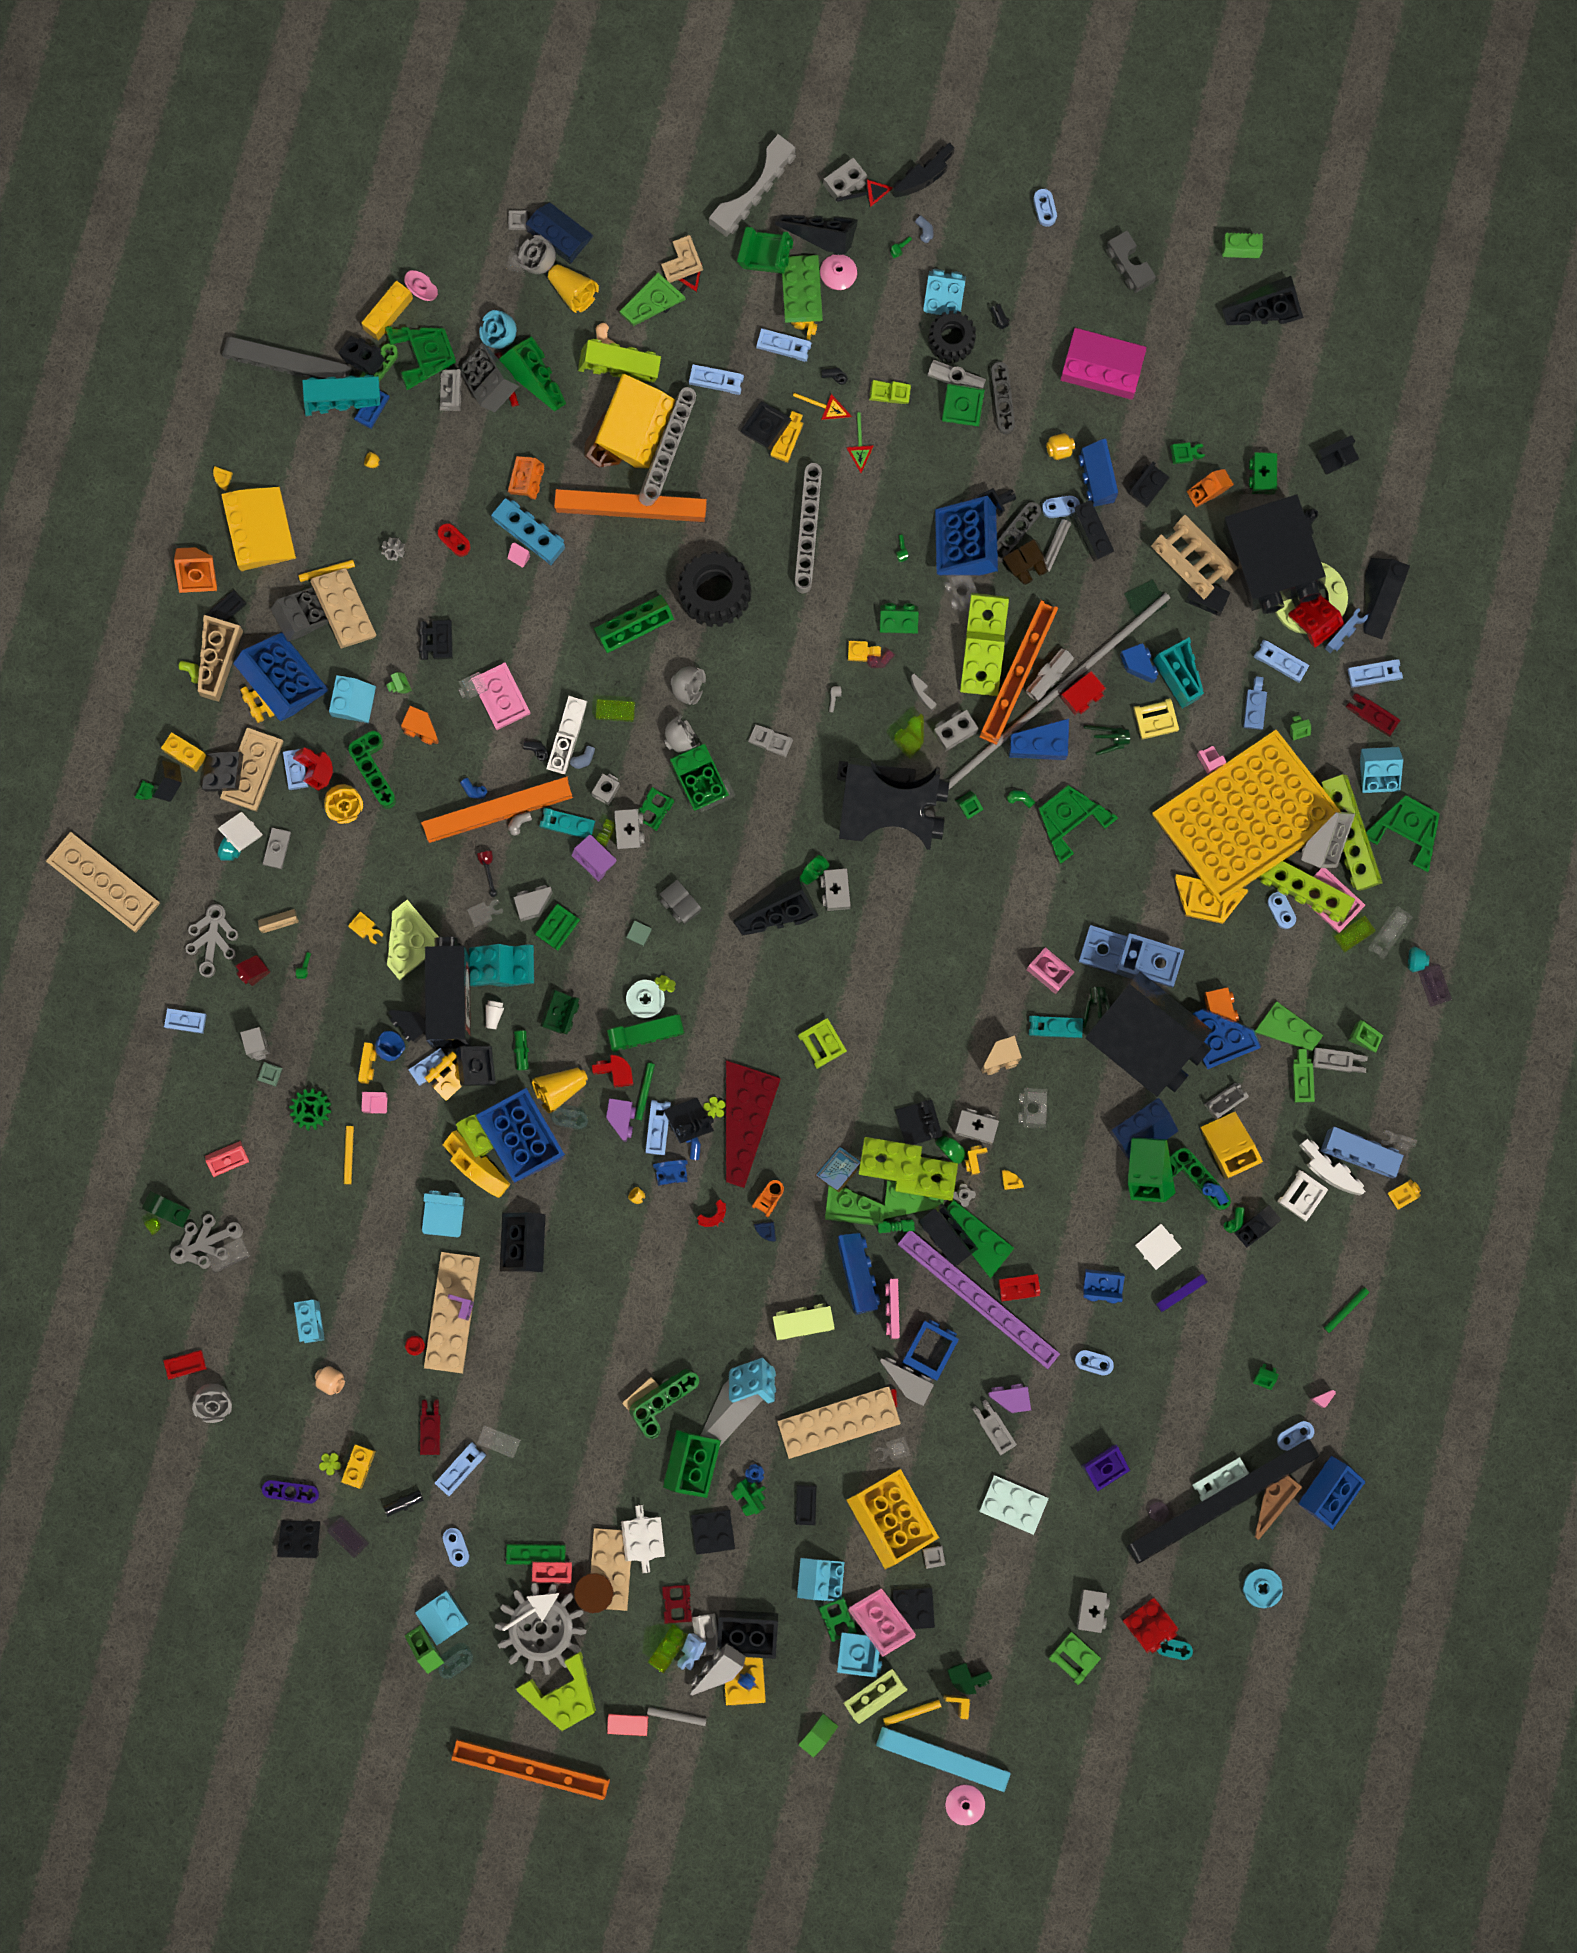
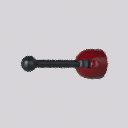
M492 851L478 853L479 862L486 867L491 890L489 894L491 897H495L497 891L494 890L489 867L493 860Z

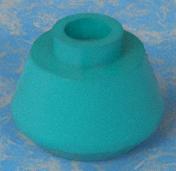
M224 837L218 849V857L222 861H233L240 856L241 851L239 852Z
M1416 946L1410 949L1408 957V969L1414 973L1424 970L1425 966L1429 965V955H1426V951Z

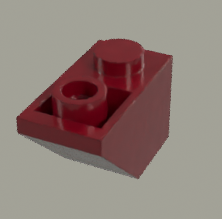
M257 955L236 965V968L239 970L236 974L245 984L249 983L251 986H254L270 973L269 969Z

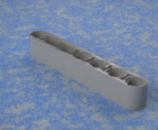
M683 388L675 398L676 402L639 494V501L644 506L653 505L660 496L696 400V393L692 388ZM683 396L687 397L689 401L684 400ZM677 412L681 413L683 417L678 416ZM671 428H674L677 433L672 432ZM664 444H668L671 449L666 448ZM658 460L663 461L665 465H661ZM652 476L657 477L659 481H655ZM646 492L652 494L653 498L647 496Z
M816 463L808 464L804 475L795 588L799 593H807L812 587L822 475L821 467ZM810 471H816L818 475L816 477H811L808 473ZM808 489H814L817 493L814 495H809L806 491ZM807 507H813L815 511L809 514L805 511V509ZM806 525H811L813 527V530L807 532L803 529V527ZM808 543L812 547L809 550H804L802 545ZM806 561L810 566L802 568L800 563ZM800 580H806L809 584L805 587H802L798 584V582Z

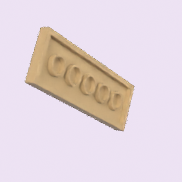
M72 832L67 835L46 861L135 933L160 904V902Z
M441 1252L424 1364L426 1369L463 1374L472 1311L469 1321L458 1318L462 1303L448 1299V1294L474 1302L480 1257Z
M890 1386L777 1421L789 1459L901 1424Z

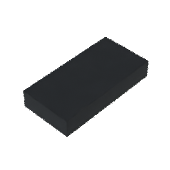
M232 590L206 615L227 622L247 603L235 590Z
M797 1485L796 1525H815L817 1486Z

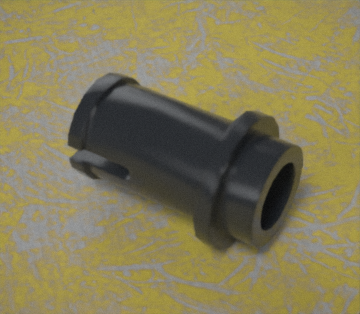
M996 304L998 312H996L994 306L990 308V311L996 320V327L1004 329L1010 325V319L1006 317L1001 304Z

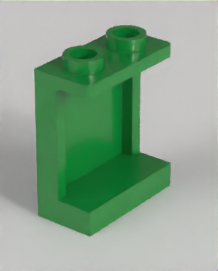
M746 227L737 262L743 269L784 274L785 268L789 264L788 256L793 248V238L785 231L783 235L760 233L756 232L753 227Z

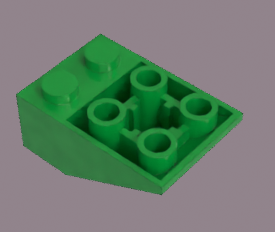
M705 744L670 759V764L694 811L729 796Z
M1132 1138L1128 1174L1131 1200L1165 1203L1176 1193L1166 1139Z

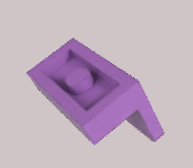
M591 835L575 847L571 855L598 882L617 861Z
M448 1294V1299L462 1303L458 1318L469 1321L474 1302Z

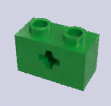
M1255 452L1252 459H1249V470H1252V477H1249V488H1252V494H1275L1277 491V453Z

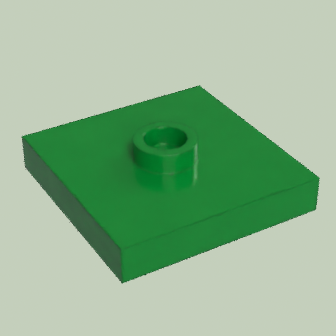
M948 383L942 421L979 427L985 388Z

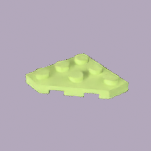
M408 900L392 911L387 966L399 980L425 960V947L434 946V938L438 937Z

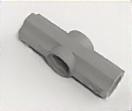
M933 360L928 372L929 377L945 383L983 388L986 379L965 372L961 367H952ZM959 375L962 379L956 381L952 376Z
M1063 648L1059 650L1051 662L1041 669L1037 675L1038 677L1025 691L1028 696L1038 702L1048 689L1053 687L1054 683L1061 678L1062 673L1071 664L1074 657Z

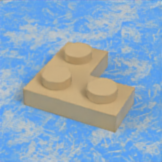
M690 235L673 241L678 258L661 264L669 283L703 270Z

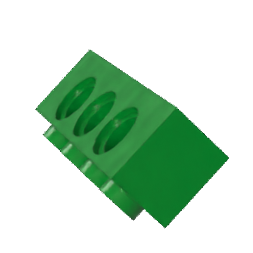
M659 595L599 625L594 630L606 653H609L674 620V617L662 595Z

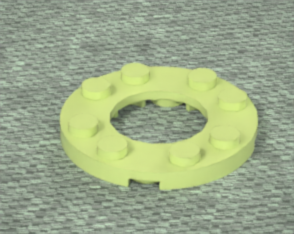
M1322 563L1326 575L1324 587L1328 593V601L1340 611L1343 617L1348 604L1346 585L1335 569ZM1292 599L1283 601L1284 608L1275 612L1278 619L1290 630L1296 633L1307 634L1288 616V613L1295 608Z

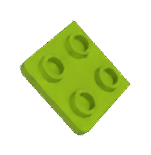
M477 1113L459 1121L456 1126L475 1158L478 1156L482 1158L493 1149V1146L476 1118Z

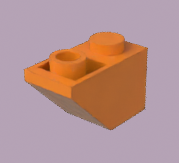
M1222 469L1213 471L1186 492L1195 507H1198L1224 493L1234 484L1226 470Z
M410 706L401 725L404 734L412 738L416 735L422 738L421 741L428 745H432V743L438 744L439 740L428 713Z
M1228 987L1204 994L1208 1011L1235 1022L1239 1021L1237 1010H1234L1232 1005L1234 1003V996L1232 991L1229 992Z

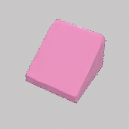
M512 543L508 559L524 567L530 558L529 551L516 543Z
M1330 1390L1310 1400L1321 1408H1325L1336 1393L1334 1390Z

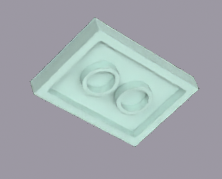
M994 1475L979 1512L1034 1535L1049 1498Z

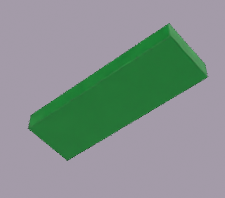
M506 1544V1564L532 1565V1562H565L566 1545Z

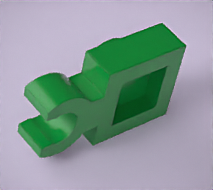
M1190 443L1172 444L1170 448L1173 464L1191 463L1193 458L1202 459L1205 454H1199L1197 449H1201L1203 444H1197L1193 448H1191Z

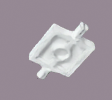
M643 1505L635 1506L636 1518L621 1522L625 1561H641L642 1573L651 1572L649 1560L665 1556L661 1517H644Z

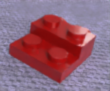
M1155 1598L1123 1620V1623L1147 1654L1150 1651L1152 1654L1162 1647L1160 1645L1165 1640L1169 1642L1177 1636L1178 1627Z

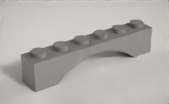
M778 134L767 147L765 167L757 183L740 198L721 203L709 217V224L726 237L730 233L733 234L737 230L740 220H745L748 217L749 209L760 202L763 192H768L771 189L772 181L776 177H781L786 164L790 165L794 161L796 147Z

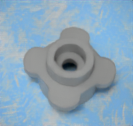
M961 1184L959 1190L954 1192L953 1199L958 1200L961 1206L966 1207L969 1205V1201L975 1198L976 1193L968 1189L966 1184Z

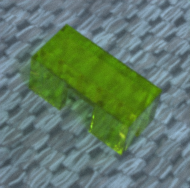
M608 819L605 820L603 829L596 838L602 846H607L616 829V823Z

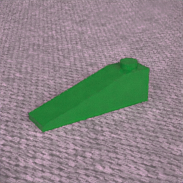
M531 336L510 349L499 360L511 372L515 380L555 412L566 405V402L558 384L551 381L550 374L552 371L550 367L546 368L542 361L545 358L543 351Z

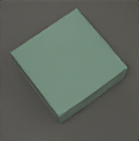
M634 921L626 938L644 947L652 929Z
M264 1062L258 1081L276 1087L283 1068Z

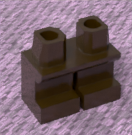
M1035 539L1020 547V550L1017 549L1003 557L1013 575L1019 578L1024 585L1033 581L1029 573L1033 569L1037 571L1039 576L1048 572L1045 563L1047 559Z

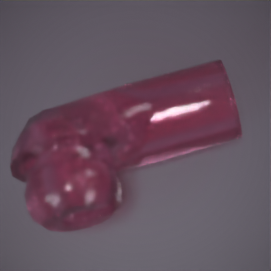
M888 649L883 656H869L867 663L871 668H884L895 654Z

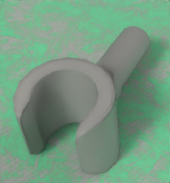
M841 686L831 688L829 712H834L836 697L841 696Z

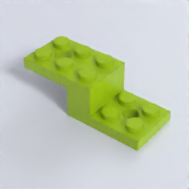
M971 593L960 692L998 696L1009 597ZM985 610L993 612L991 618H985L982 614ZM984 671L987 676L984 679H978L976 673Z
M865 1137L859 1175L897 1181L896 1192L952 1201L958 1163L921 1157L922 1146ZM884 1156L886 1161L878 1162L876 1157ZM937 1175L941 1178V1181L934 1182L931 1177Z

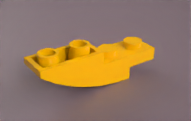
M457 1130L453 1131L442 1144L453 1156L450 1161L466 1177L490 1194L500 1198L511 1185L486 1156L475 1158L465 1139Z

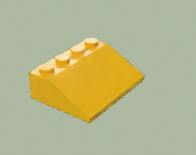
M622 374L595 443L635 468H649L676 400L663 391L626 374Z
M280 487L245 489L221 494L235 557L240 571L296 559Z
M901 1469L847 1499L849 1506L884 1569L896 1565L939 1538Z

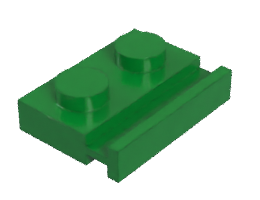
M557 904L535 936L559 951L580 922V919Z

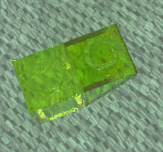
M922 714L918 717L916 715L913 716L907 723L909 726L904 730L901 728L894 735L893 743L909 759L924 743V716Z
M672 1625L647 1663L664 1674L686 1641L688 1634Z

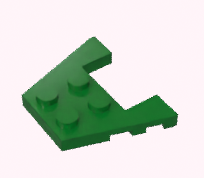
M385 327L390 345L410 341L419 368L401 372L406 390L411 389L455 363V356L445 329L420 328V330H410L409 327H402V329Z
M1069 785L1038 809L1060 865L1074 855V852L1062 838L1092 815L1104 830L1118 820L1116 815L1111 814L1102 806L1092 802L1088 797Z
M1404 796L1367 830L1366 834L1370 842L1378 845L1385 830L1388 828L1421 846L1412 865L1428 873L1440 813L1408 796Z

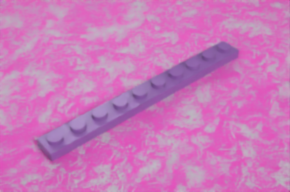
M908 1231L897 1244L1046 1369L1060 1355L913 1231Z

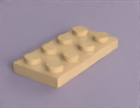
M346 568L312 578L311 584L340 648L376 637L373 626Z
M247 728L238 752L243 753L239 790L222 791L220 799L257 812L284 741Z
M594 1528L591 1574L604 1575L613 1586L614 1596L607 1609L627 1611L631 1561H625L622 1530Z

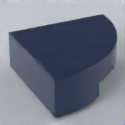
M774 1222L754 1224L756 1231L762 1238L767 1241L776 1242Z

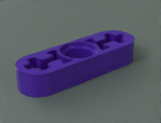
M1201 1274L1156 1305L1163 1312L1208 1281Z
M270 1480L262 1486L263 1495L271 1499L314 1503L320 1495L319 1490L311 1485ZM273 1484L274 1488L280 1489V1484L284 1485L281 1490L282 1497L278 1496L280 1492H273L272 1495H269L266 1487H270ZM289 1486H293L296 1489V1495L292 1498L287 1497L285 1494L286 1488ZM299 1487H303L302 1492H309V1489H312L315 1497L308 1500V1496L301 1495V1499H298L300 1495Z

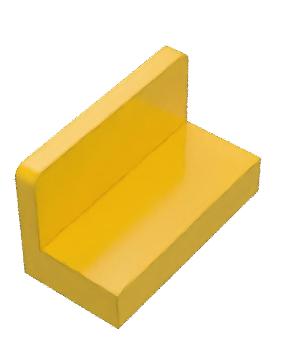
M944 1695V1700L947 1702H959L958 1716L960 1719H969L970 1699L967 1696Z

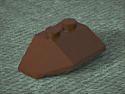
M608 409L603 413L585 442L584 456L598 468L619 465L622 461L621 458L595 443Z

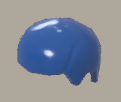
M384 1031L377 1038L374 1045L376 1054L388 1062L398 1059L405 1050L403 1039L393 1031Z

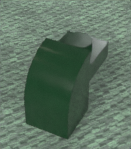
M152 1191L149 1192L142 1206V1209L183 1228L191 1210Z
M965 1662L947 1668L951 1683L958 1691L964 1694H977L975 1685H978L980 1688L990 1684L989 1680L993 1679L989 1670L971 1677Z

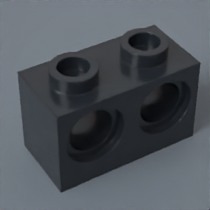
M350 336L338 352L347 364L367 375L374 376L385 361L381 354V349L375 345H368L361 337L357 339Z

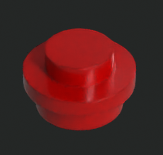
M411 1336L407 1339L405 1349L409 1354L419 1355L424 1351L425 1343L422 1338Z

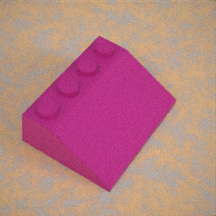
M1075 328L1061 381L1133 400L1147 347Z

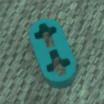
M1174 1639L1169 1642L1167 1641V1645L1173 1647L1172 1650L1166 1649L1165 1652H1162L1161 1648L1157 1650L1160 1655L1180 1660H1187L1193 1654L1190 1644ZM1183 1645H1185L1189 1653L1182 1657L1181 1653L1175 1651V1649L1183 1648Z

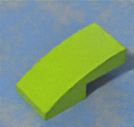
M873 380L871 382L869 400L908 404L911 385L894 381L886 383Z

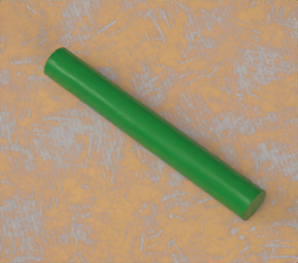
M647 1063L634 1118L640 1121L643 1118L655 1064Z
M1364 1287L1324 1329L1330 1333L1370 1292Z

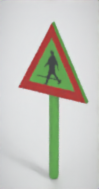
M857 412L858 447L846 448L862 474L874 446H862L861 413Z

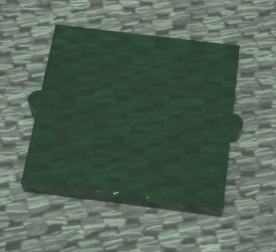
M1151 580L1124 595L1130 605L1129 609L1133 610L1137 618L1162 596V591H1159L1154 580ZM1166 603L1163 604V605H1162L1158 610H1156L1154 613H1156V612H1158V611H1160V610H1162V609L1168 607L1167 604H1166Z

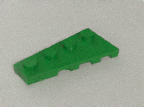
M953 1200L947 1210L978 1248L972 1256L991 1279L1013 1251L1014 1247Z

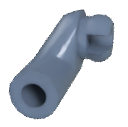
M920 215L915 223L922 228L923 234L920 236V239L924 243H928L933 238V226Z
M586 746L583 755L571 758L570 765L576 769L588 766L591 763L595 748Z

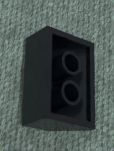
M531 1212L502 1213L501 1272H543L546 1214Z
M719 1610L717 1649H722L725 1644H728L746 1657L776 1659L778 1613Z

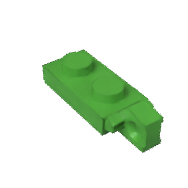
M1307 1049L1297 1050V1059L1293 1060L1294 1103L1315 1102L1313 1063H1311V1059H1307Z

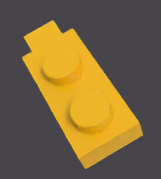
M794 411L791 412L790 418L792 421L774 445L771 457L789 462L804 424L801 422L802 414Z

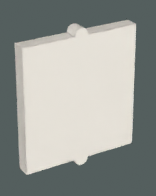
M242 812L218 828L227 838V842H230L239 852L263 835L254 826V822L250 821Z
M1162 1224L1135 1245L1144 1255V1259H1147L1155 1270L1182 1249L1174 1240L1173 1234H1169Z

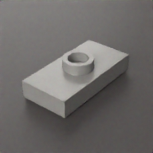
M272 828L263 861L264 866L277 869L283 868L291 832Z

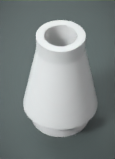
M488 1000V1004L485 1005V1027L497 1029L504 1010L503 1003Z

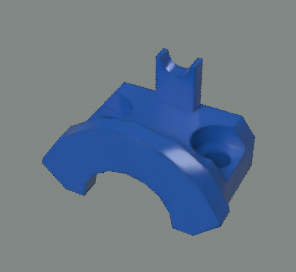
M687 1160L653 1164V1168H656L658 1186L688 1182L685 1165L688 1164Z

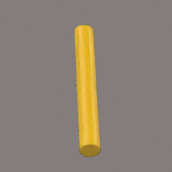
M349 560L298 576L300 582L341 569L355 567L353 560Z
M346 1126L344 1184L352 1183L354 1126Z
M936 1700L886 1717L883 1720L885 1726L942 1706L940 1700Z

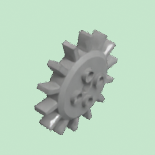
M532 1583L531 1586L533 1596L539 1595L537 1583ZM556 1584L550 1586L548 1594L556 1593ZM519 1590L513 1592L515 1598L520 1603L516 1610L509 1605L502 1604L501 1606L503 1612L512 1616L510 1622L533 1608L529 1600H526ZM569 1593L561 1602L555 1600L543 1622L535 1611L507 1629L509 1630L510 1638L502 1640L498 1647L505 1648L513 1644L517 1651L510 1657L508 1661L510 1664L517 1662L519 1657L523 1655L528 1658V1663L525 1667V1673L528 1674L533 1670L535 1661H542L545 1675L550 1674L551 1666L549 1660L555 1657L559 1660L560 1665L564 1668L567 1667L564 1663L566 1658L562 1652L566 1648L571 1649L575 1653L582 1650L579 1645L570 1641L572 1634L584 1635L587 1633V1629L583 1627L575 1628L572 1623V1619L584 1614L583 1609H577L572 1613H569L566 1609V1605L572 1601L574 1595ZM496 1623L495 1628L502 1630L509 1623ZM538 1623L546 1624V1633H537L536 1625ZM525 1624L531 1625L530 1631L524 1629ZM557 1625L559 1632L554 1633L552 1627ZM538 1639L544 1640L543 1646L537 1645Z

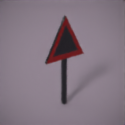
M866 179L867 192L836 198V201L839 202L868 195L871 207L893 188Z
M701 271L679 279L684 284L679 290L681 294L686 287L697 292ZM670 308L664 310V313H667Z

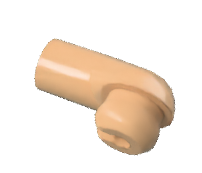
M606 323L599 324L596 327L597 339L605 344L615 343L607 337L608 325Z

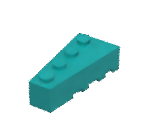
M366 375L359 378L347 376L338 379L328 377L326 379L308 378L303 380L305 415L311 416L312 412L315 411L325 414L329 413L328 410L335 408L339 411H345L350 406H354L356 409L379 406V377Z

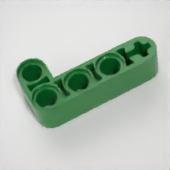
M371 731L353 741L349 745L348 751L379 804L385 809H390L395 806L396 797L371 757L372 754L382 749L384 741L378 732ZM374 737L379 738L377 745H371L370 740ZM357 747L363 748L362 753L359 755L353 754L354 749ZM366 763L372 764V768L369 771L363 770V766ZM380 779L382 784L379 787L372 786L374 780ZM385 791L386 795L390 797L389 802L384 801L381 792Z
M673 1015L626 1028L621 1026L607 1030L612 1052H617L621 1048L625 1050L637 1047V1044L644 1045L656 1042L657 1039L664 1040L685 1034L680 1015Z
M1181 1148L1170 1156L1173 1177L1182 1171L1214 1209L1222 1211L1230 1206L1231 1198L1224 1189L1223 1191L1229 1200L1224 1205H1218L1216 1197L1211 1198V1196L1202 1193L1205 1182L1216 1185L1220 1184L1189 1149ZM1183 1152L1187 1155L1186 1162L1179 1161V1153ZM1192 1167H1197L1200 1170L1199 1177H1194L1191 1174Z
M684 1369L630 1406L629 1413L632 1419L647 1438L654 1439L661 1431L660 1425L654 1416L694 1390L699 1384V1377L693 1371ZM688 1376H690V1382H689V1383H687V1381H688V1380H687V1377H688ZM672 1386H676L675 1393L669 1395V1389ZM660 1397V1402L657 1405H653V1399ZM643 1408V1414L636 1416L637 1410ZM653 1424V1430L646 1432L647 1426Z

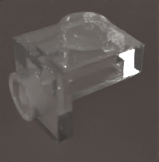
M480 672L459 681L461 687L458 690L462 699L466 697L468 702L472 701L471 698L488 690Z

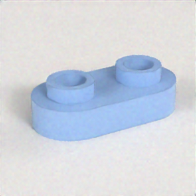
M1040 189L1034 195L1036 214L1039 223L1049 227L1055 223L1057 212L1051 192L1047 189ZM1045 198L1046 202L1042 203L1039 199ZM1049 215L1050 219L1046 220L1044 216Z
M1074 496L1050 498L1044 502L1042 511L1048 518L1071 516L1070 510L1080 505V502ZM1072 502L1074 506L1069 507L1067 503ZM1049 505H1054L1055 509H1049Z
M1279 892L1273 893L1268 898V907L1278 926L1282 929H1289L1296 922L1295 913L1285 895ZM1275 899H1280L1281 904L1277 905ZM1288 916L1290 921H1284L1283 917Z
M1083 1350L1075 1356V1364L1079 1369L1098 1375H1108L1114 1367L1111 1358L1091 1351ZM1083 1356L1088 1358V1362L1086 1364H1083L1081 1362V1358ZM1101 1362H1105L1107 1364L1106 1369L1103 1370L1100 1368Z
M1299 1422L1281 1432L1277 1437V1444L1282 1450L1288 1451L1305 1440L1311 1439L1314 1435V1428L1309 1422ZM1302 1427L1306 1428L1307 1433L1305 1435H1302L1300 1433V1429ZM1285 1437H1288L1290 1439V1443L1288 1445L1284 1444L1283 1439Z
M456 1528L446 1530L443 1535V1542L449 1560L454 1566H464L469 1561V1552L463 1535ZM451 1534H454L456 1536V1540L454 1542H451L449 1540V1536ZM457 1553L462 1554V1560H456L455 1556Z

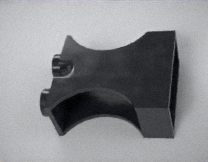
M849 756L839 839L862 842L866 836L877 829L900 827L914 833L923 842L926 849L930 850L932 839L942 840L945 817L935 816V811L927 810L925 807L929 805L936 806L937 801L947 803L950 780L940 779V767H936L922 779L911 782L896 781L880 772L872 759Z

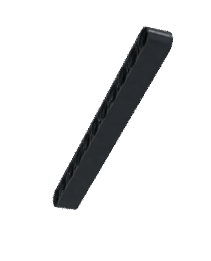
M1307 1439L1131 1543L1126 1548L1135 1563L1139 1564L1317 1459L1320 1455L1311 1440Z

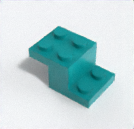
M495 944L469 948L470 986L493 985L509 987L534 984V945L508 946Z

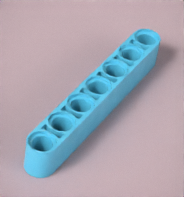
M883 1726L876 1746L1002 1792H1005L1011 1772L1006 1770L1003 1771L998 1767L984 1764L967 1756L964 1757L959 1753L945 1750L931 1743L928 1744L925 1741L909 1737L895 1730H889V1728Z

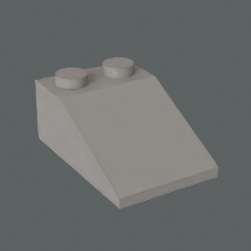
M1336 812L1303 847L1301 860L1319 868H1337L1355 813Z

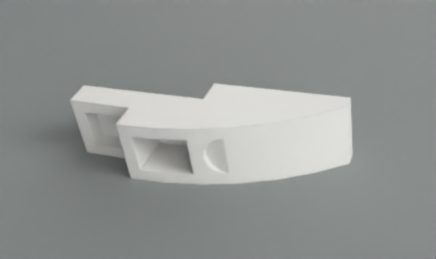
M572 696L568 697L560 728L557 732L547 765L548 770L561 774L566 773L588 701Z
M1306 1139L1299 1145L1311 1158L1307 1166L1322 1180L1351 1194L1362 1195L1366 1192L1363 1189L1364 1185L1362 1182L1350 1175L1351 1171L1345 1164L1337 1163L1333 1167L1331 1165L1332 1161L1328 1156L1322 1155L1318 1151L1319 1147L1314 1141Z

